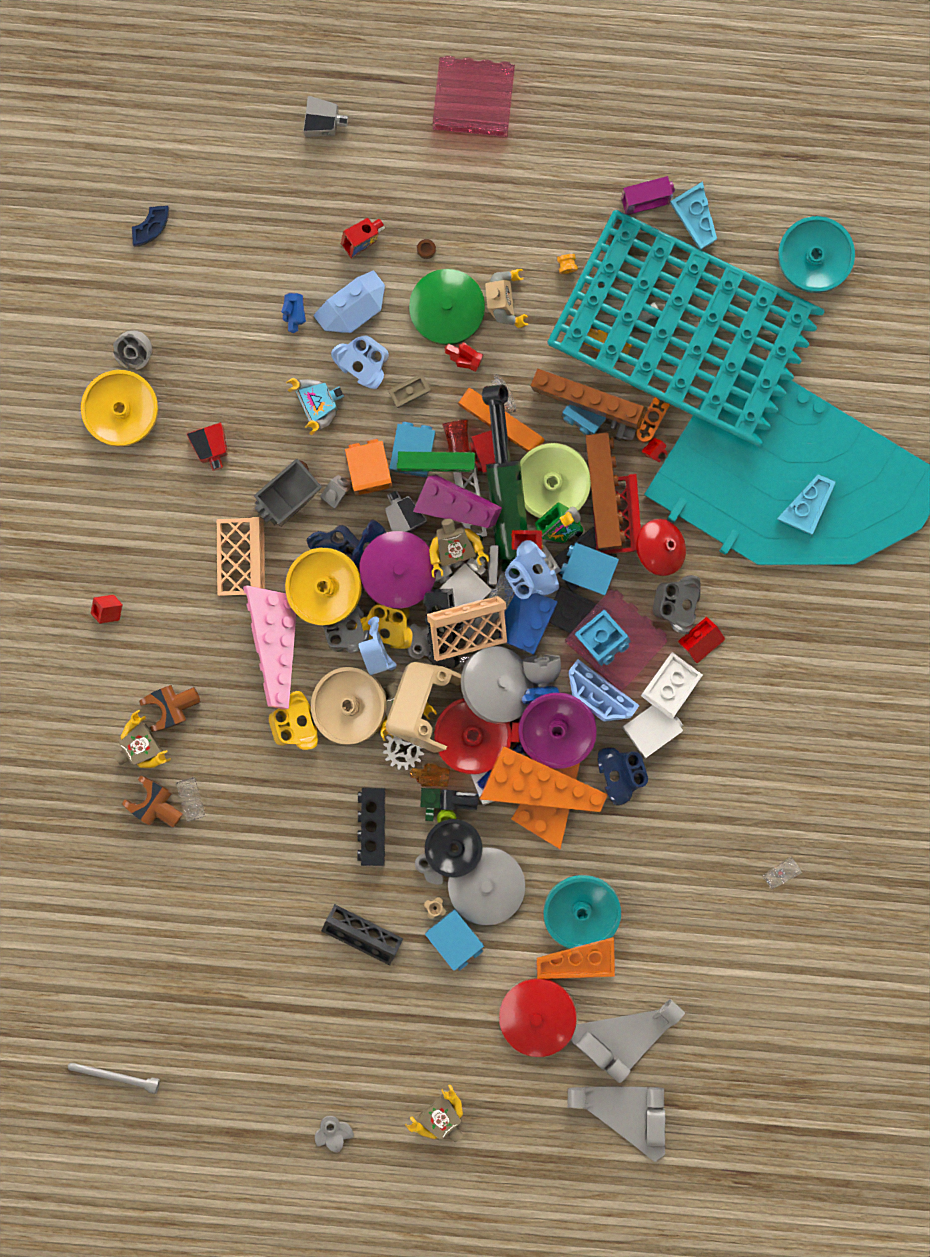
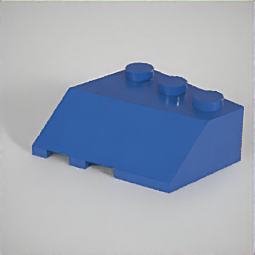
M505 580L503 600L506 602V609L504 610L506 643L535 655L558 602L538 593L531 594L529 598L521 599L515 594L508 580ZM521 585L522 590L529 591V588Z

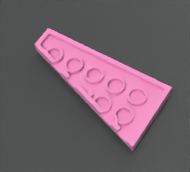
M246 585L243 589L244 594H247V608L251 614V628L256 652L259 653L260 671L263 672L265 681L263 686L268 707L289 709L296 613L291 608L286 593Z

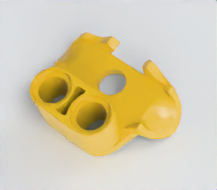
M376 603L368 616L360 619L364 632L365 630L369 631L371 628L368 621L372 617H378L379 634L383 628L388 629L390 632L389 638H383L380 635L383 643L389 644L390 648L394 649L410 648L413 635L411 629L407 627V620L410 616L408 608L395 609ZM378 607L384 610V615L378 612ZM396 612L401 613L403 619L397 618Z
M295 691L290 694L289 709L278 708L271 712L269 724L276 744L280 746L296 744L302 750H309L317 747L318 735L317 727L313 725L309 713L311 712V706L302 692ZM276 713L282 715V722L276 720ZM299 716H304L307 720L306 725L303 727L297 724ZM281 732L287 733V741L281 738Z

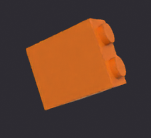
M373 439L367 441L366 445L360 446V443L349 445V448L345 449L353 490L356 496L393 488L383 441Z

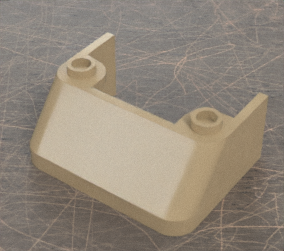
M419 662L408 664L405 667L386 721L388 733L433 753L446 750L447 746L430 739L432 727L429 722L421 719L432 685L444 686L449 682L457 686L461 685V674L443 666Z

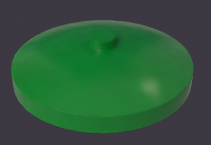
M440 269L427 274L416 284L410 296L409 312L414 327L424 338L440 345H455L466 341L479 329L485 314V301L479 285L469 275L454 269Z

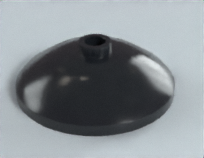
M448 819L438 823L430 830L424 849L426 859L433 870L443 876L455 878L467 875L476 868L482 857L483 845L479 833L472 825L463 820ZM453 845L458 846L457 852L452 851Z

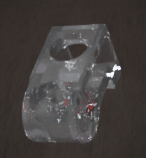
M791 856L765 873L763 878L769 888L774 889L801 874L802 871Z

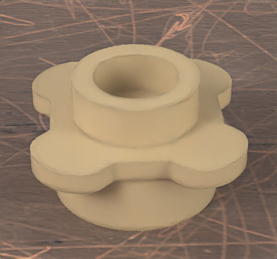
M437 897L433 901L427 900L424 903L428 911V918L434 919L435 916L445 915L446 910L443 908L442 898Z

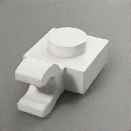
M481 557L482 565H479L477 558L475 560L470 558L467 565L482 577L486 572L484 568L485 560Z

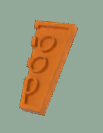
M614 937L537 958V979L615 977Z

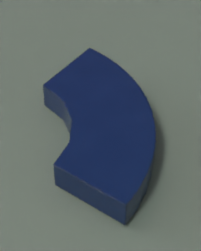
M169 206L149 207V214L145 221L132 227L134 247L145 245L160 235L168 221Z

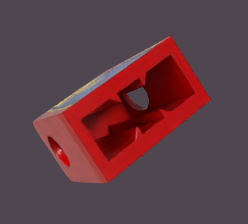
M366 218L344 230L340 244L352 259L377 241L378 232L385 229V226L380 219L371 222L369 218Z

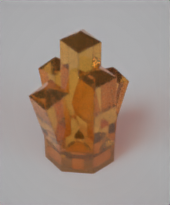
M427 763L423 767L424 769L412 768L409 772L410 777L416 779L422 787L448 786L449 768H442L432 763Z

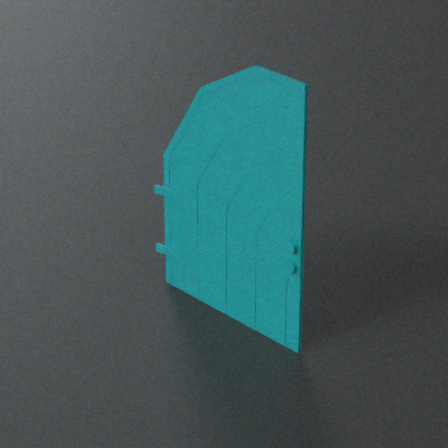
M745 360L741 369L758 377L762 367ZM737 376L733 386L751 393L754 384ZM778 379L777 383L786 391V395L784 397L770 396L769 398L778 408V412L762 413L761 416L771 427L769 430H754V433L763 442L761 446L758 447L696 416H692L644 496L671 512L667 520L674 523L677 517H680L721 542L723 545L719 552L724 555L732 549L756 565H854L923 527L930 515V464L794 381ZM729 393L725 402L742 410L747 400ZM702 400V402L700 403V405H699V407H698L697 409L700 410V408H701V406H702L704 400ZM721 409L718 419L732 426H735L739 418ZM818 474L836 482L812 535L776 520Z

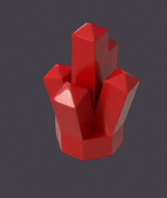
M464 342L459 344L458 348L450 344L444 348L445 354L450 355V360L456 362L457 367L477 372L484 354L477 352Z

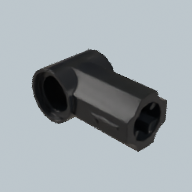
M441 789L439 809L477 810L478 794Z

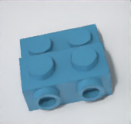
M605 610L575 633V636L601 666L604 663L605 665L610 664L615 658L614 655L619 651L621 653L626 651L631 642L628 635Z

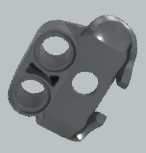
M689 575L683 577L679 582L660 583L656 589L653 614L657 618L668 620L675 631L689 634L696 619L694 614L696 604L700 600V578ZM668 587L670 588V594H669V595H667V592H666V590H667ZM686 599L691 603L689 610H684L682 607V603ZM664 605L666 607L665 614L662 611Z
M359 603L347 618L336 623L335 626L328 627L323 625L327 643L332 651L341 652L346 649L349 653L360 651L359 643L369 640V631L365 630L363 632L360 617H365ZM349 621L357 622L355 630L350 631L347 629L346 625ZM335 638L341 639V642L338 645L332 644V641Z

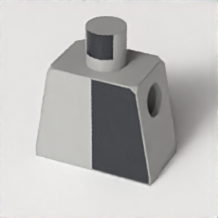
M308 96L303 129L304 136H335L336 126H348V116L338 115L339 109L337 104Z
M397 490L387 495L391 505L386 507L385 510L392 531L409 533L427 524V520L422 513L413 512L416 505L409 496L401 499Z

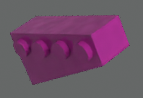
M435 474L427 477L413 512L444 519L450 518L453 521L489 528L496 524L502 507Z

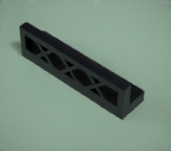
M334 904L321 930L389 966L403 941V938ZM334 913L341 914L344 920L339 921L333 918ZM357 922L360 924L361 928L355 929L352 927L351 923ZM373 930L377 932L379 937H371L368 931ZM391 939L397 942L395 948L387 945L385 940Z

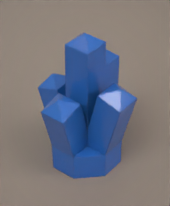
M298 293L285 294L281 310L283 313L282 319L288 322V331L291 333L297 332L298 325L306 322L303 306L304 298L303 295Z
M555 686L530 688L525 692L526 695L521 700L524 705L530 704L542 695L559 693Z

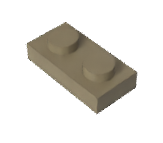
M422 373L388 390L397 408L431 391Z

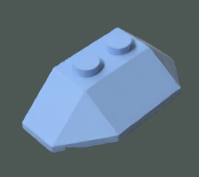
M374 270L361 275L326 300L313 316L324 331L352 333L381 311L385 285Z
M579 659L576 660L568 671L572 696L584 702L591 712L602 721L631 718L639 707L636 702Z

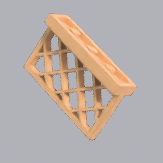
M261 517L217 519L218 596L247 595L246 593L244 594V590L239 586L246 578L251 582L252 587L265 589L264 519ZM229 523L234 529L226 536L222 532V524ZM243 523H250V530L244 535L238 528ZM236 531L243 537L237 545L229 539ZM245 540L250 544V550L246 554L239 549ZM226 541L234 547L227 555L222 551V546ZM236 550L243 556L237 564L229 558ZM245 559L250 562V569L246 573L239 567ZM227 560L234 566L228 574L223 571V564ZM236 569L244 575L237 583L230 577ZM229 579L234 586L230 591H223V583Z
M499 596L427 614V620L431 626L434 659L439 661L506 643L507 635L504 615L506 602ZM498 612L499 618L495 623L489 621L492 614ZM481 617L483 620L477 628L471 625L475 618ZM458 622H463L465 625L459 633L453 629ZM488 622L493 626L486 635L481 630ZM443 626L448 628L442 637L437 635V628ZM471 627L475 631L472 634V636L469 639H467L463 635L467 631V629ZM499 629L501 638L495 640L490 638L495 630ZM451 631L457 634L452 644L445 641ZM479 633L485 637L480 644L473 643ZM461 638L467 641L463 648L457 649L455 647ZM443 643L449 646L447 651L439 654L441 645Z

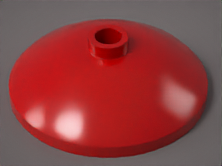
M664 519L651 520L640 529L636 540V549L642 565L649 572L658 576H668L677 572L682 567L686 557V544L680 530L673 523Z

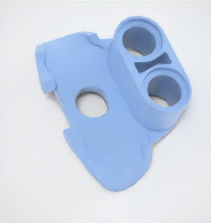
M360 336L349 344H339L334 347L331 357L344 373L350 372L357 377L359 384L370 389H377L384 378L382 366L388 360L389 353L371 337ZM361 340L365 341L366 343L365 350H363L359 345ZM376 351L381 353L382 358L380 361L375 358ZM356 361L363 364L361 372H357L353 368V364Z
M526 540L518 546L517 557L509 564L505 571L508 582L515 594L521 599L529 598L533 593L544 596L549 595L559 589L555 571H550L544 560L546 555L531 540ZM533 565H542L543 572L540 574L535 573ZM511 568L518 569L520 574H513ZM521 585H527L529 591L522 590Z
M372 617L368 621V624L371 626L369 634L373 639L359 643L360 652L369 675L393 670L397 667V664L387 654L378 632V617Z

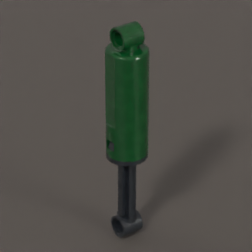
M504 384L485 386L482 390V399L486 405H489L495 463L486 464L490 502L502 507L498 520L493 526L495 546H498V560H503L501 566L502 573L505 576V571L509 564L517 557V550H512V530L528 529L520 460L510 461L504 404L508 401L509 393ZM511 568L513 574H520L518 569Z

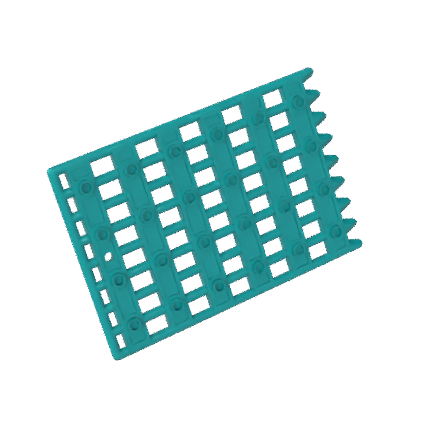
M614 210L547 344L759 447L763 442L754 433V430H769L771 427L761 416L762 413L778 412V408L769 399L770 396L784 397L786 395V391L777 383L778 379L790 381L794 379V375L785 367L786 363L800 364L802 362L801 358L793 351V348L809 347V342L800 333L801 331L815 332L817 330V326L808 316L809 314L824 315L825 311L819 306L621 211ZM617 219L622 221L618 230L613 228ZM639 230L657 237L653 246L636 239ZM609 235H612L614 239L609 246L605 243ZM631 246L649 253L645 262L628 255ZM673 246L690 253L687 263L669 255ZM604 251L606 255L601 262L597 258L600 252ZM623 262L641 269L637 278L619 271ZM666 262L683 270L679 279L662 271ZM708 262L725 270L721 279L704 272ZM593 267L598 269L594 278L589 276ZM615 278L633 285L629 294L611 287ZM658 278L675 286L671 295L654 287ZM700 278L717 286L713 295L696 288ZM742 279L759 286L755 296L738 288ZM585 283L590 285L586 294L581 292ZM602 283L604 288H599L598 284ZM607 294L625 301L620 311L603 303ZM650 294L667 302L663 311L646 303ZM692 294L709 302L705 311L688 304ZM734 295L751 302L747 312L730 304ZM776 295L793 303L789 312L772 304ZM577 299L582 301L578 310L573 309ZM599 310L616 317L612 327L595 319ZM642 310L659 318L655 327L638 320ZM684 310L701 318L697 328L680 320ZM726 311L743 318L739 328L722 320ZM768 311L785 319L782 328L765 321ZM569 315L574 317L570 327L565 325ZM591 326L608 333L604 343L587 335ZM634 326L651 334L647 344L629 336ZM676 327L693 334L689 344L672 336ZM718 327L736 335L732 344L715 337ZM761 327L778 335L774 344L757 337ZM560 332L566 333L562 343L556 341ZM583 342L600 350L596 360L579 352ZM626 343L643 350L639 360L622 352ZM668 343L685 350L682 360L664 352ZM711 343L728 351L724 360L707 353ZM753 344L770 351L766 361L749 353ZM618 359L635 367L631 376L614 369ZM660 359L678 367L674 376L656 369ZM702 360L720 367L716 377L699 369ZM745 360L762 367L758 377L741 369ZM652 375L669 383L665 393L648 385ZM695 376L712 384L708 393L691 386ZM737 376L754 384L751 393L733 386ZM687 392L704 400L700 410L683 402ZM729 393L747 400L742 410L725 402ZM721 409L739 417L735 426L718 419Z

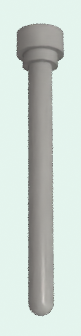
M76 1063L68 1064V1069L71 1071L144 1087L145 1090H148V1093L157 1094L160 1079L152 1077L151 1079L144 1080Z

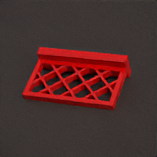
M637 474L618 477V482L626 481V489L620 494V499L622 498L628 505L623 511L622 517L629 521V526L624 531V534L630 540L631 548L600 552L605 554L637 553L636 540L641 529ZM594 515L596 550L599 551V549H598V541H597L595 515Z

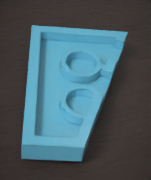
M703 181L670 201L671 206L700 250L717 240L708 208V201L704 192Z
M818 474L776 520L812 535L836 482Z

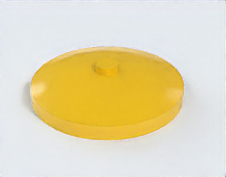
M112 370L99 375L88 385L81 401V415L88 431L102 443L116 447L129 446L144 439L153 429L158 416V401L153 388L144 378L131 371Z
M316 548L303 553L293 562L286 577L285 590L291 608L300 618L315 625H331L344 620L354 611L361 596L362 583L356 565L347 555L331 548Z

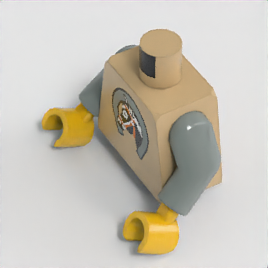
M516 269L511 272L494 273L490 282L485 284L489 312L499 323L515 324L517 328L527 326L528 323L523 321L528 318L527 315L523 314L516 318L514 316L510 281L523 280L524 278H520L518 275L523 270Z

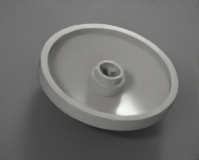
M493 646L476 652L468 659L461 675V689L467 705L478 717L491 723H507L519 718L529 705H524L521 698L526 695L525 692L528 689L533 688V683L525 676L523 660L516 653L503 647Z
M483 847L481 860L473 871L462 877H449L448 891L454 908L465 919L480 925H494L507 920L518 910L525 894V879L522 869L512 856L497 848Z

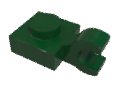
M421 788L420 807L426 808L425 821H433L434 808H440L441 789Z

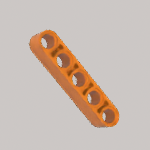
M468 388L458 402V405L491 427L489 405L484 403L482 395ZM505 412L508 440L527 453L544 443L545 439Z

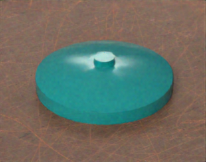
M822 216L806 217L794 223L783 235L778 248V262L785 278L796 288L810 293L827 292L839 286L850 274L855 261V247L848 231L835 220Z
M588 875L572 876L556 884L547 895L543 908L544 922L552 938L559 944L571 949L612 938L621 921V906L617 894L605 881Z

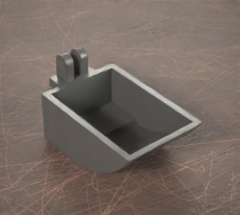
M295 459L254 495L257 499L255 502L257 506L254 509L266 522L271 521L274 526L278 523L281 527L298 513L318 493L322 486L298 459Z

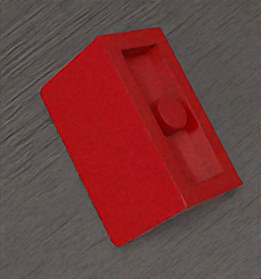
M706 616L690 630L689 634H685L678 640V643L690 654L694 662L699 663L725 640V637L717 625Z

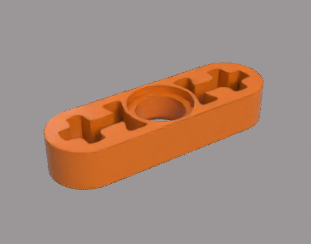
M654 397L644 416L640 429L636 431L638 441L647 443L652 439L670 405L669 403L662 404L660 408L664 410L662 413L659 409L652 407L653 405L657 407L660 402L659 399ZM656 412L659 415V420L651 422L648 419V414ZM644 422L655 427L654 429L650 427L647 434L650 435L649 437H641L640 430L644 431L647 426L643 424Z

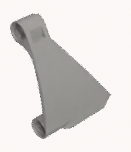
M669 999L659 1010L577 1024L570 1041L597 1066L605 1070L618 1083H621L643 1054L668 1028L675 1025L685 1012Z
M628 1086L568 1088L567 1108L587 1109L654 1162L665 1155L664 1088Z

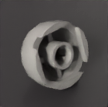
M136 330L122 333L113 344L115 359L119 364L128 369L129 367L135 368V370L143 368L152 355L151 341L144 333Z
M543 654L544 657L537 658V655L524 658L523 671L525 676L532 683H538L540 687L549 686V682L555 681L560 674V656Z

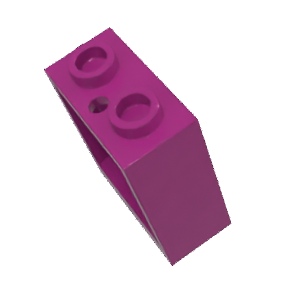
M668 176L624 187L621 201L625 214L631 215L669 205L675 192L674 184L672 181L669 182Z

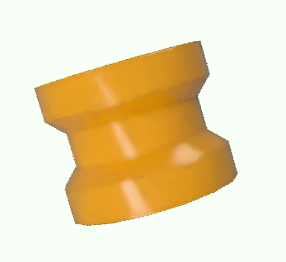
M565 254L557 257V262L560 264V274L573 273L578 270L575 264V254Z

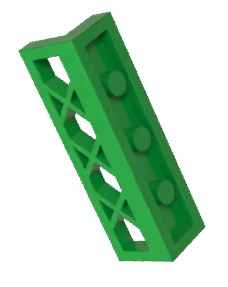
M398 451V472L474 473L475 453Z

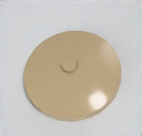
M343 667L329 672L319 681L311 699V713L316 727L326 738L340 744H357L368 740L379 730L386 715V696L381 684L373 675H369L367 671L359 668Z

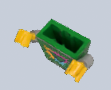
M559 502L535 522L536 530H542V545L548 541L565 543L573 535L579 537L583 533L580 515L576 507L568 508Z

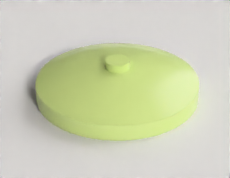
M547 443L533 448L521 459L525 509L528 512L541 518L558 502L568 508L576 507L577 511L583 506L591 488L590 471L586 461L576 450L563 444Z

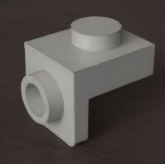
M337 475L329 482L320 497L333 508H336L353 486L345 477Z

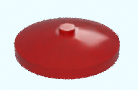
M464 698L446 707L439 716L435 726V742L447 746L446 750L438 752L440 757L449 767L464 774H481L492 770L502 746L510 748L511 745L510 723L496 724L481 719L469 708Z
M532 978L518 983L506 994L500 1007L499 1023L502 1034L515 1050L531 1057H546L559 1052L569 1043L576 1029L577 1011L571 996L562 986L548 979Z

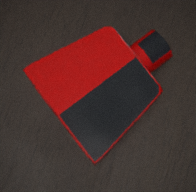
M221 422L187 433V437L202 463L210 462L212 471L223 468L220 458L227 456L228 451L224 426Z

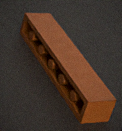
M538 368L530 385L534 392L636 429H640L646 414L644 406Z
M608 432L585 435L599 551L621 549L622 543H625L624 531H620L623 517L622 512L618 513V505H621L620 494H616L615 487L619 486L618 475H614L613 468L617 467L616 457L611 454V449H615L613 437L610 438Z

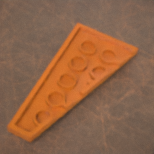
M502 746L479 799L601 812L608 794Z
M580 763L567 768L552 769L576 779ZM520 804L511 820L561 849L569 809Z

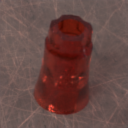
M468 420L443 423L442 426L446 435L449 452H469Z

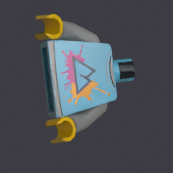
M295 378L288 380L286 384L291 383L293 387L288 389L289 392L298 389L296 393L310 421L305 428L311 427L313 429L309 434L313 435L317 430L329 426L338 410L334 401L344 397L340 386L329 391L326 383L321 381L297 380Z

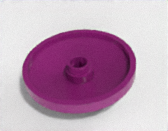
M392 531L375 538L365 548L359 563L361 583L366 593L378 604L395 609L407 608L423 600L425 593L430 591L434 585L437 569L434 570L433 577L431 574L433 565H431L429 546L416 535L404 531Z
M565 693L542 695L533 700L521 716L519 738L522 747L533 760L550 768H567L580 763L592 751L596 741L597 726L593 713L584 702L572 695Z

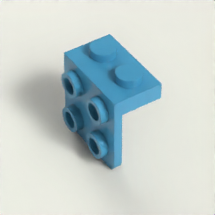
M570 404L562 412L563 420L572 426L574 424L579 427V431L584 435L596 434L606 417Z

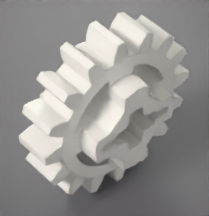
M389 736L386 737L389 743L383 744L387 747V750L383 751V753L388 754V757L385 759L386 761L392 760L390 766L393 767L397 764L398 770L402 766L405 767V770H408V765L411 764L414 768L415 761L421 762L418 758L419 755H424L420 751L421 747L410 742H404L396 736L393 739ZM395 741L397 744L396 749L391 753V745ZM401 744H403L404 746H409L410 744H412L407 749L408 753L406 755L404 753H398L396 755V753L399 752V750L401 749ZM416 746L417 752L415 757L413 758L411 755L412 748ZM401 756L404 757L407 762H399L395 758Z

